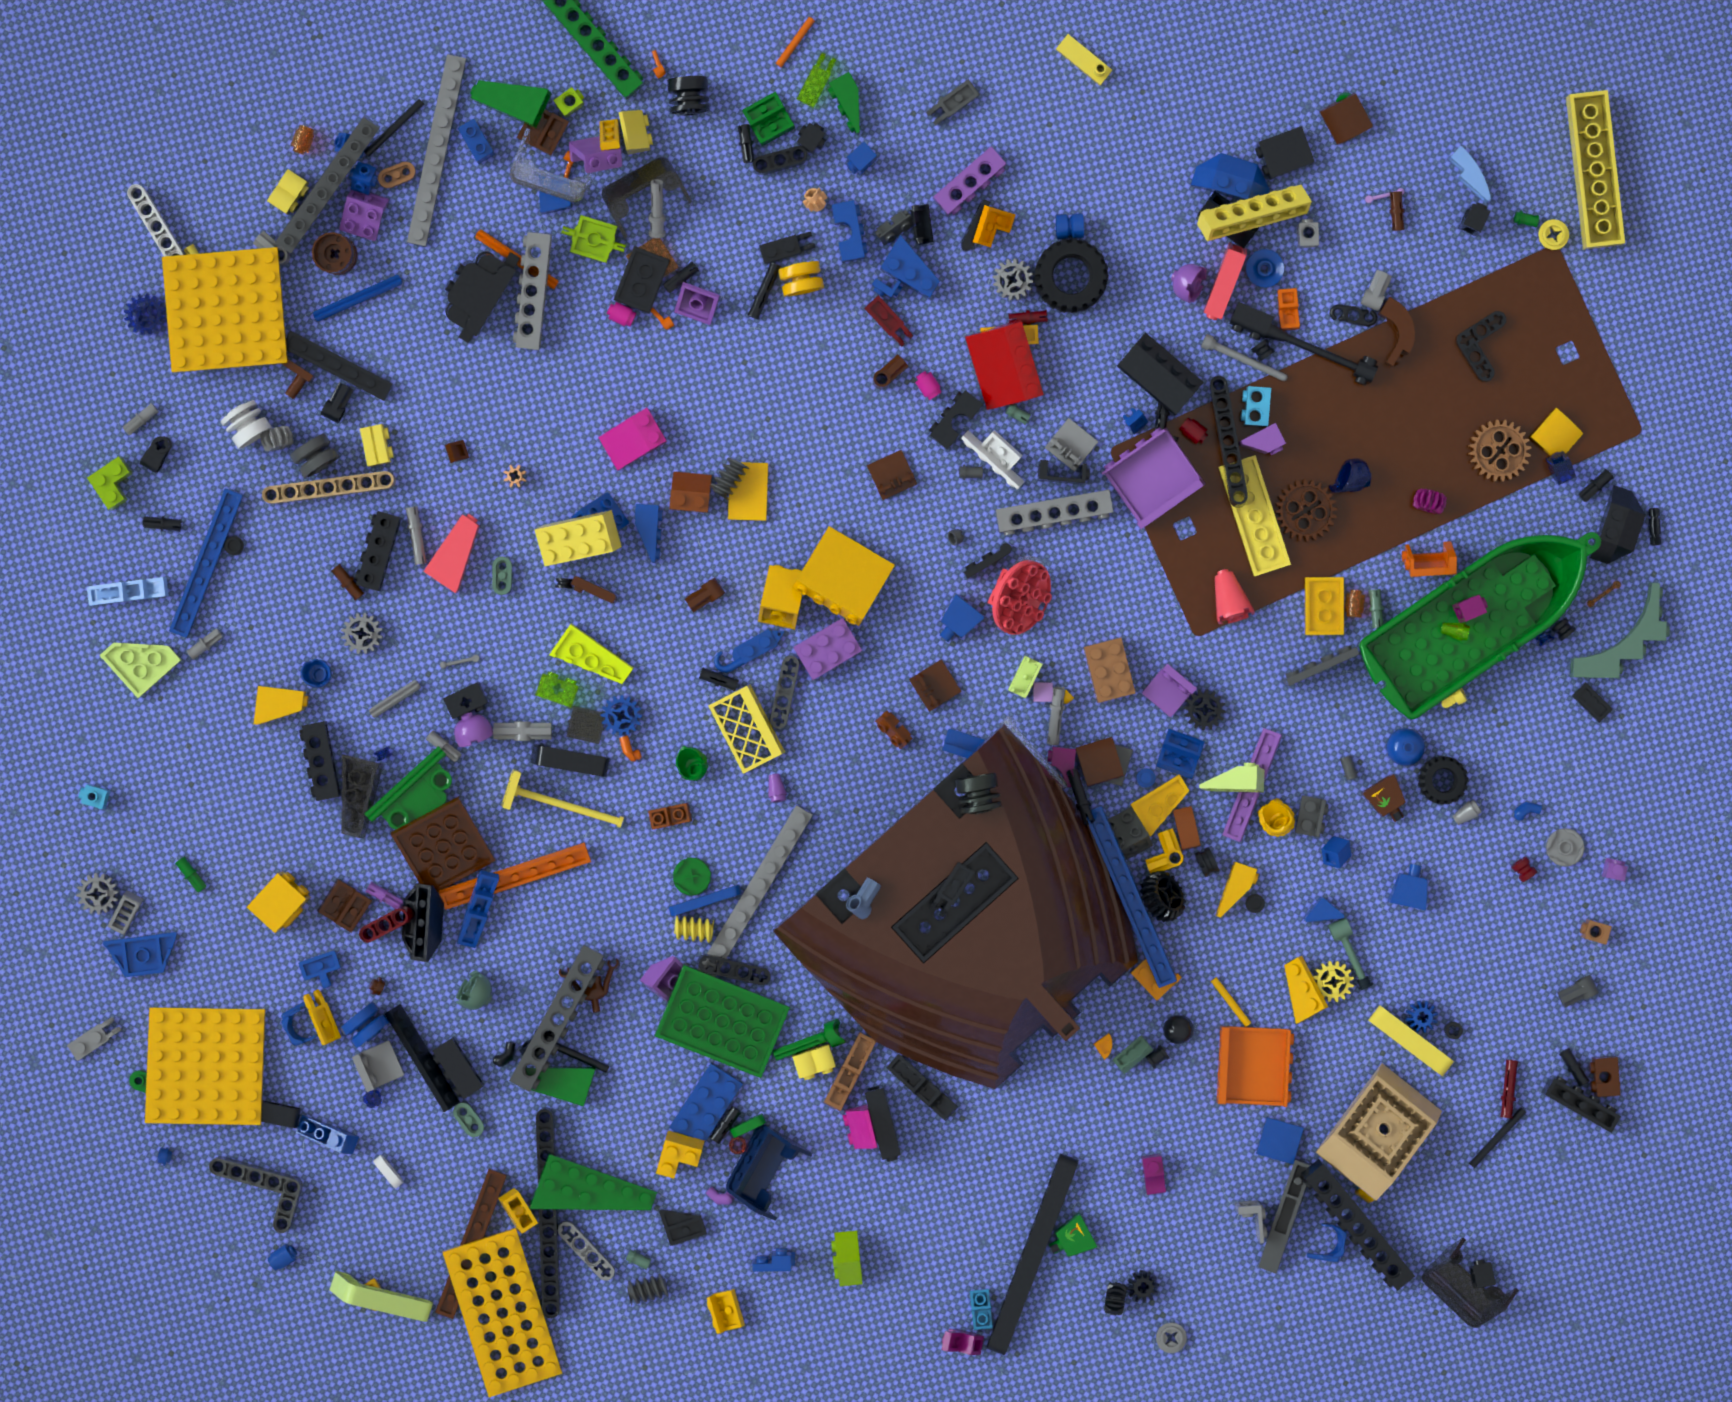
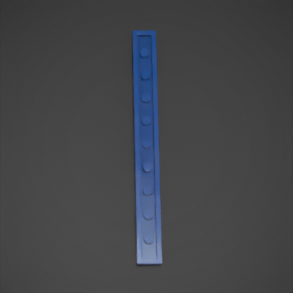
M1102 805L1092 808L1091 811L1095 822L1091 824L1087 817L1090 830L1159 988L1177 981L1176 975L1151 917L1147 912L1144 901L1141 899V894Z

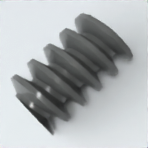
M728 457L727 461L730 465L723 464L726 471L719 470L718 473L721 475V478L715 477L714 479L717 484L711 483L710 486L715 493L729 501L726 494L733 495L730 488L738 487L735 481H742L739 474L745 476L746 473L743 468H749L738 460Z
M658 1274L657 1280L651 1276L650 1282L644 1277L642 1284L636 1279L634 1286L631 1281H628L627 1289L631 1306L633 1299L636 1304H639L640 1298L644 1302H647L648 1296L652 1301L655 1300V1294L661 1299L663 1292L669 1297L665 1278L663 1279L661 1274Z

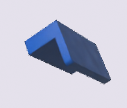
M948 729L942 750L968 758L985 740Z

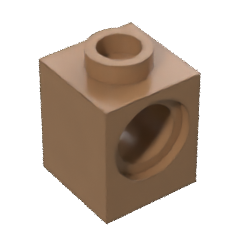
M1586 919V922H1583L1580 928L1581 937L1607 945L1612 926ZM1597 926L1599 933L1593 937L1590 934V930L1592 927Z

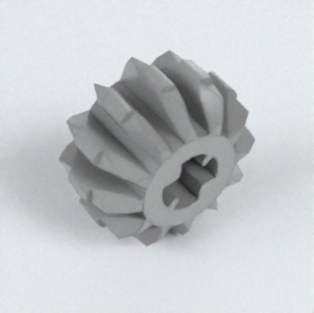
M288 426L275 427L260 434L261 444L264 450L268 452L284 449L294 443L292 431Z

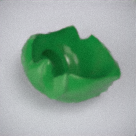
M682 746L676 757L675 766L685 780L700 781L708 769L707 757L697 748Z

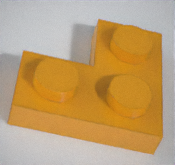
M984 205L973 242L991 247L997 229L1010 233L1015 214Z

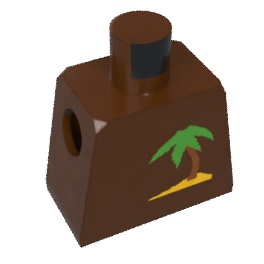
M1394 774L1388 775L1361 792L1362 796L1380 816L1383 817L1389 813L1394 822L1404 817L1399 807L1406 802Z

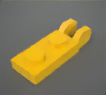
M317 989L313 991V995L318 1006L315 1007L309 994L304 995L303 1000L305 1006L309 1009V1015L323 1046L340 1039L341 1035L328 1003L325 1002L322 993Z

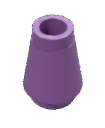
M780 774L769 775L768 798L771 799V803L785 801L787 793Z

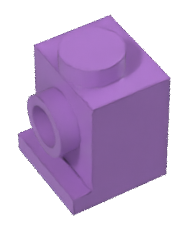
M1606 858L1602 877L1625 882L1628 866H1624L1625 862Z

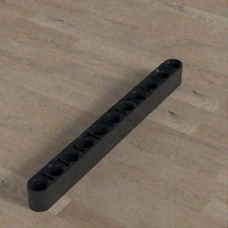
M547 1107L541 1108L536 1114L538 1182L547 1161L542 1158L541 1152L547 1150L556 1156L554 1112ZM540 1113H549L550 1120L547 1122L542 1121ZM541 1132H549L551 1139L544 1141L541 1138ZM539 1209L542 1311L547 1318H555L561 1308L557 1209H552L553 1216L546 1217L543 1214L544 1209ZM551 1227L554 1230V1235L546 1236L544 1229ZM547 1246H551L554 1248L555 1253L551 1256L547 1255L544 1249ZM546 1266H553L555 1273L552 1275L547 1274L545 1271ZM546 1286H555L556 1292L549 1294L546 1291ZM554 1304L557 1311L550 1313L547 1311L546 1306Z
M1060 1154L986 1349L1005 1355L1076 1171L1079 1162L1077 1159L1064 1154Z

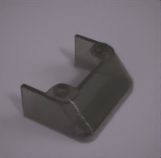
M659 157L605 186L602 190V198L626 242L629 238L619 221L629 212V206L625 199L651 185L652 180H654V183L655 179L662 180L663 188L667 191L680 188L689 206H693L691 198L667 158Z
M1463 1237L1447 1247L1425 1270L1422 1275V1281L1467 1325L1477 1328L1504 1312L1519 1290L1515 1288L1504 1294L1500 1288L1494 1286L1487 1289L1484 1287L1474 1289L1471 1275L1459 1264L1463 1259L1459 1249L1466 1241Z

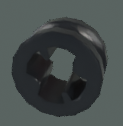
M556 578L558 583L555 585V588L572 589L571 582L573 579Z
M1449 1022L1446 1024L1444 1032L1447 1037L1458 1039L1462 1035L1463 1029L1459 1023ZM1451 1026L1458 1027V1031L1456 1030V1032L1458 1033L1456 1035L1452 1033L1449 1034V1030H1451L1449 1028Z

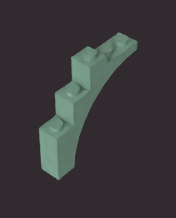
M1660 583L1648 584L1647 599L1642 614L1635 626L1622 640L1601 653L1587 657L1571 658L1570 677L1620 678V674L1623 672V664L1620 663V659H1643V656L1646 655V644H1643V640L1666 641V637H1669L1670 628L1667 625V621H1659V618L1662 617V606H1659L1660 598L1662 599L1663 588L1660 587Z

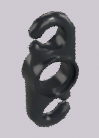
M1342 304L1332 306L1329 313L1330 317L1336 320L1337 317L1334 312L1340 309L1342 315L1338 318L1339 321L1367 327L1374 325L1378 318L1376 312L1371 311L1370 314L1373 318L1368 322L1365 320V316L1369 313L1367 309L1362 310L1356 306ZM1356 310L1359 318L1356 321L1350 320L1348 317L1349 311Z

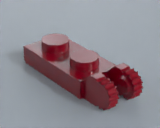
M879 295L864 308L901 347L905 343L895 333L899 328L910 339L913 337V334L906 328L904 322Z

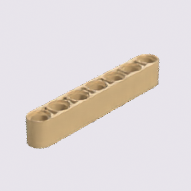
M382 471L266 487L262 492V498L269 504H279L379 491L392 488L396 483V479L392 473ZM384 475L391 477L389 485L385 486L382 484L381 479ZM369 477L372 480V485L369 488H364L362 481ZM346 480L352 481L353 487L351 490L346 491L343 484ZM331 482L334 489L331 493H326L324 486ZM308 485H313L315 492L308 496L305 489ZM293 487L296 494L294 497L288 498L286 491ZM270 490H274L277 494L276 498L272 501L267 497Z

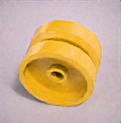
M819 261L796 263L778 270L780 280L792 281L782 286L784 297L797 296L824 289L821 277H810L821 272Z

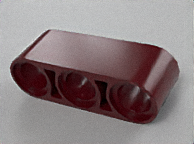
M402 906L363 926L359 931L360 939L365 943H369L409 923L413 919V910L408 906ZM400 911L404 912L405 920L400 918ZM384 920L388 921L389 929L384 927ZM368 928L373 931V937L368 935Z

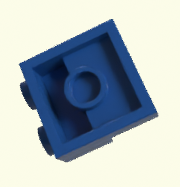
M780 1247L776 1248V1251H772V1258L768 1259L767 1255H759L757 1259H753L752 1270L753 1272L791 1271V1267L795 1266V1252L787 1251V1248Z

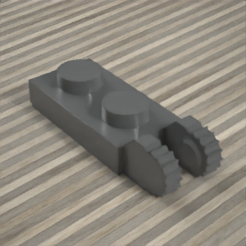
M968 79L940 99L926 113L930 116L939 108H942L945 113L935 119L933 123L936 126L947 117L950 118L980 96V94Z

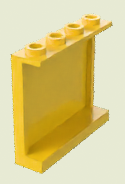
M828 526L794 583L793 588L798 593L812 598L815 603L826 606L832 613L843 616L849 623L859 626L895 565Z

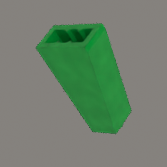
M478 80L477 85L474 84L470 93L472 95L471 99L474 102L533 128H537L552 95L545 88Z
M535 1066L526 1067L528 1075L536 1073ZM549 1066L545 1073L541 1072L538 1077L541 1081L536 1090L532 1088V1091L584 1106L596 1068Z

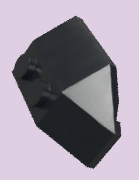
M1613 485L1597 533L1601 538V545L1595 552L1590 554V559L1609 564L1634 552L1646 515L1632 491Z
M416 883L404 899V906L410 907L414 915L409 923L402 926V939L410 953L411 960L429 962L442 941L444 902L433 885Z

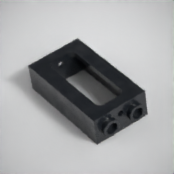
M883 1084L864 1089L882 1160L886 1159L887 1162L897 1160L901 1152Z

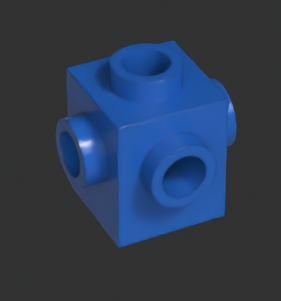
M358 162L349 174V179H351L350 190L369 195L372 187H375L378 181L376 167Z

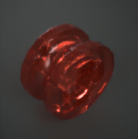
M738 1136L730 1140L729 1148L731 1152L741 1154L745 1151L746 1141L743 1137ZM735 1140L742 1142L741 1150L733 1148Z

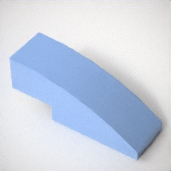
M1460 146L1448 160L1462 171L1457 178L1483 202L1487 203L1491 196L1485 178L1471 155Z

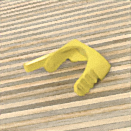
M1461 688L1444 699L1441 704L1442 707L1449 708L1456 702L1460 705L1468 700L1464 690Z

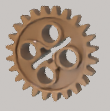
M1497 419L1494 425L1489 421L1487 422L1488 428L1481 425L1482 432L1475 431L1478 437H1471V440L1475 443L1468 445V447L1473 449L1468 455L1474 456L1470 463L1476 462L1473 469L1480 468L1479 475L1486 473L1485 479L1493 476L1494 482L1498 477L1501 482H1504L1505 476L1508 480H1511L1512 473L1516 477L1519 476L1517 470L1524 471L1525 469L1522 464H1529L1525 457L1531 456V454L1526 453V450L1531 449V446H1526L1525 444L1529 439H1523L1526 432L1519 433L1521 427L1518 426L1514 429V422L1507 425L1506 420H1503L1502 424H1500ZM1496 432L1502 434L1503 440L1501 442L1494 440ZM1510 437V442L1502 449L1503 454L1497 455L1493 462L1489 464V460L1498 451L1496 447H1501L1507 438ZM1511 444L1517 446L1518 451L1515 455L1509 452ZM1483 447L1490 449L1491 454L1489 457L1482 455ZM1498 459L1505 461V468L1503 470L1499 469L1496 465Z

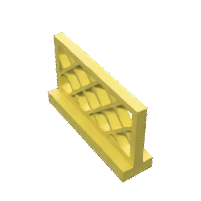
M751 684L708 705L743 774L785 753ZM738 694L744 700L742 708L732 705L734 696ZM719 704L728 706L725 716L719 715L715 706ZM731 707L741 710L738 721L728 718ZM743 711L751 714L752 721L750 725L740 722ZM727 720L737 723L734 733L726 731L725 724ZM739 724L749 727L747 737L737 735ZM752 729L760 732L759 742L749 739ZM735 737L745 740L743 750L735 748L733 744ZM748 741L758 744L755 755L745 752ZM760 747H767L771 756L767 758L758 756ZM744 754L754 757L752 765L745 768L742 762Z

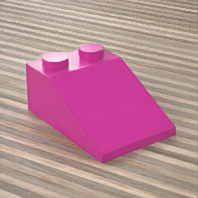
M648 408L643 409L598 437L617 471L667 442Z
M868 1104L846 1109V1115H843L845 1126H849L851 1132L847 1134L849 1144H854L855 1149L877 1148V1140Z

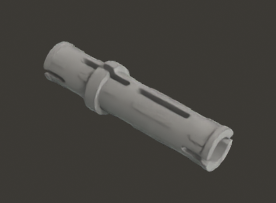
M418 506L405 508L408 518L407 529L410 531L415 565L427 563L421 531L423 526L419 520Z
M1053 687V698L1049 707L1051 709L1047 744L1059 745L1062 713L1065 710L1064 695L1066 689L1063 687Z

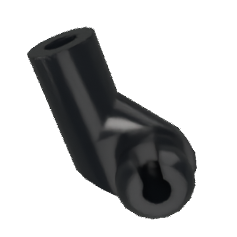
M506 1042L505 1052L494 1056V1065L503 1067L511 1062L514 1057L516 1043Z

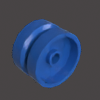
M373 1001L340 1027L345 1035H350L355 1030L358 1031L351 1038V1043L356 1049L366 1041L368 1043L389 1023V1020L384 1015H379L374 1020L371 1019L379 1010Z

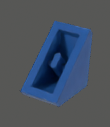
M1320 897L1304 916V921L1342 919L1344 914L1326 899Z

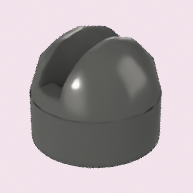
M954 529L948 532V539L952 545L955 546L963 542L965 536L961 534L962 530Z

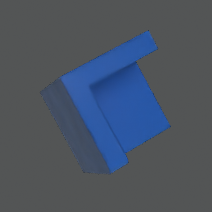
M1333 836L1321 849L1323 864L1339 869L1351 857L1350 841Z

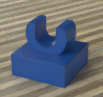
M1131 408L1130 410L1133 415L1129 418L1123 415V418L1129 430L1135 435L1148 423V420L1139 409L1136 411L1134 408Z

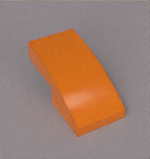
M1297 288L1277 290L1280 329L1284 331L1300 329Z

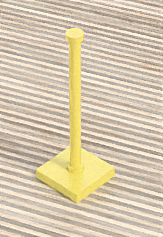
M512 769L501 804L503 808L510 810L514 796L517 797L519 795L609 822L621 828L624 819L622 816L618 818L520 788L518 782L521 772Z

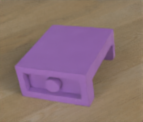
M600 136L569 142L570 160L572 162L584 161L586 173L622 167L621 148L601 150Z

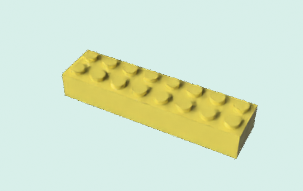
M1608 90L1569 94L1566 97L1583 250L1621 246L1625 244Z

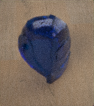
M1357 458L1346 460L1337 475L1335 483L1329 485L1330 490L1335 493H1343L1347 491H1361V489L1369 487L1371 472L1367 463Z

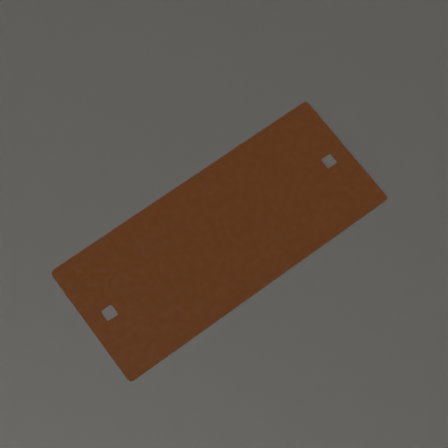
M1542 249L1408 311L1415 327V340L1413 348L1408 355L1401 352L1403 357L1398 365L1394 364V366L1389 367L1384 364L1397 340L1395 328L1388 321L1325 349L1357 364L1363 356L1377 360L1378 369L1371 384L1367 382L1366 386L1355 382L1354 370L1314 354L1279 370L1287 375L1286 381H1281L1268 375L1229 393L1237 439L1240 442L1266 428L1243 426L1244 421H1241V410H1245V402H1242L1243 390H1246L1248 386L1271 388L1268 426L1276 423L1286 444L1282 445L1283 450L1273 455L1270 452L1263 454L1239 446L1241 460L1256 455L1275 517H1280V514L1275 513L1276 510L1280 509L1275 503L1282 501L1278 496H1285L1283 489L1289 491V484L1296 487L1297 480L1301 485H1303L1304 479L1307 480L1308 484H1310L1311 480H1314L1315 486L1321 482V489L1328 487L1326 493H1333L1330 500H1336V503L1332 504V507L1338 508V510L1332 512V514L1337 516V518H1331L1334 525L1327 526L1330 530L1329 532L1322 531L1323 537L1316 534L1317 540H1313L1312 536H1310L1309 541L1306 542L1305 536H1303L1301 541H1298V535L1291 538L1292 532L1285 534L1286 527H1279L1291 565L1255 577L1253 576L1218 468L1223 466L1212 401L1167 422L1166 428L1172 436L1179 437L1178 445L1199 473L1205 485L1144 528L1194 635L1202 636L1228 624L1227 620L1222 621L1223 624H1218L1215 576L1218 575V571L1228 569L1234 573L1254 611L1304 589L1305 577H1330L1640 434L1641 425L1560 249ZM1500 311L1506 316L1505 325L1478 342V345L1495 371V375L1490 381L1482 382L1476 377L1457 347L1456 337L1491 313ZM1494 315L1493 321L1488 323V320H1485V322L1489 325V327L1494 325L1495 323H1498L1500 325V320L1502 318L1500 316L1496 317ZM1478 325L1476 333L1479 336H1483L1486 333V328L1483 325ZM1471 330L1469 331L1471 335H1469L1468 337L1464 338L1463 336H1461V344H1466L1468 346V341L1470 339L1474 338V341L1477 340L1473 336ZM1572 341L1579 354V358L1563 365L1556 352V347ZM1473 351L1470 354L1471 361L1478 362L1480 354ZM1483 361L1481 364L1476 365L1475 367L1476 369L1481 367L1483 371L1481 373V376H1486L1488 378V373H1490V370H1485L1482 365L1485 364V362ZM1253 392L1251 398L1254 402H1260L1261 395L1258 392ZM1217 402V406L1219 408L1223 409L1227 407L1226 402ZM1555 408H1558L1583 432V435L1559 462H1556L1531 438V435ZM1252 411L1250 419L1255 422L1259 420V413ZM1188 417L1194 418L1208 429L1206 431L1208 436L1202 444L1200 442L1195 444L1184 436L1179 429ZM1223 419L1220 421V425L1228 427L1230 422ZM1497 419L1500 424H1502L1503 420L1507 421V425L1514 422V429L1520 426L1519 433L1526 432L1523 439H1529L1525 443L1526 446H1531V449L1526 450V453L1531 454V456L1525 457L1529 464H1522L1525 470H1517L1519 473L1517 477L1512 473L1511 480H1508L1505 476L1504 482H1501L1499 477L1494 482L1493 476L1485 479L1486 473L1479 475L1481 469H1473L1476 462L1470 463L1474 456L1468 455L1469 452L1473 451L1468 445L1475 443L1471 440V437H1478L1475 431L1482 432L1481 425L1488 428L1487 422L1491 421L1494 425ZM1155 428L1115 445L1111 449V456L1114 462L1121 459L1119 455L1129 449L1131 452L1136 449L1135 444L1142 439L1149 440ZM1496 432L1494 440L1501 442L1503 440L1502 434ZM1510 437L1507 438L1501 447H1496L1498 451L1489 460V464L1493 462L1497 455L1503 454L1502 449L1510 442ZM1225 438L1223 440L1224 444L1227 446H1231L1234 444V441L1231 438ZM1511 444L1509 452L1515 455L1518 451L1517 446ZM1483 447L1482 455L1489 457L1491 454L1490 449ZM1233 456L1226 459L1228 463L1237 461ZM1498 459L1497 467L1503 470L1505 468V461ZM1422 488L1443 493L1447 497L1446 507L1441 514H1433L1415 508L1413 506V499L1418 489ZM1306 492L1304 498L1307 502H1312L1314 495L1311 492ZM1318 500L1309 507L1303 506L1304 510L1294 515L1291 519L1295 520L1306 513L1309 515L1308 511L1319 505L1321 501ZM1290 502L1288 509L1290 512L1295 513L1298 506L1296 503ZM1317 508L1315 516L1318 519H1322L1324 511L1321 508ZM1190 517L1197 533L1184 540H1179L1173 523ZM1301 518L1298 525L1300 528L1306 529L1308 522L1306 519ZM1282 520L1277 521L1278 526L1283 523Z

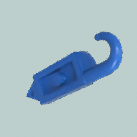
M768 629L735 647L732 652L734 662L726 666L721 665L719 662V658L723 654L720 651L714 658L715 667L724 673L739 668L777 647V643L784 631H770Z

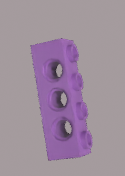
M991 146L934 195L933 200L947 216L951 213L955 215L962 209L960 206L965 201L969 203L977 196L975 192L978 189L984 190L991 184L989 180L993 176L999 177L1005 171L1006 162ZM981 166H989L991 172L988 175H983L980 172ZM966 179H975L976 185L972 188L968 187L965 183ZM955 190L960 191L962 197L959 200H954L951 197V193Z

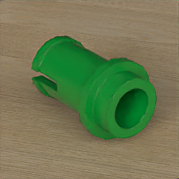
M1522 210L1516 211L1513 222L1517 223L1518 226L1523 224L1536 228L1539 222V215L1523 213Z

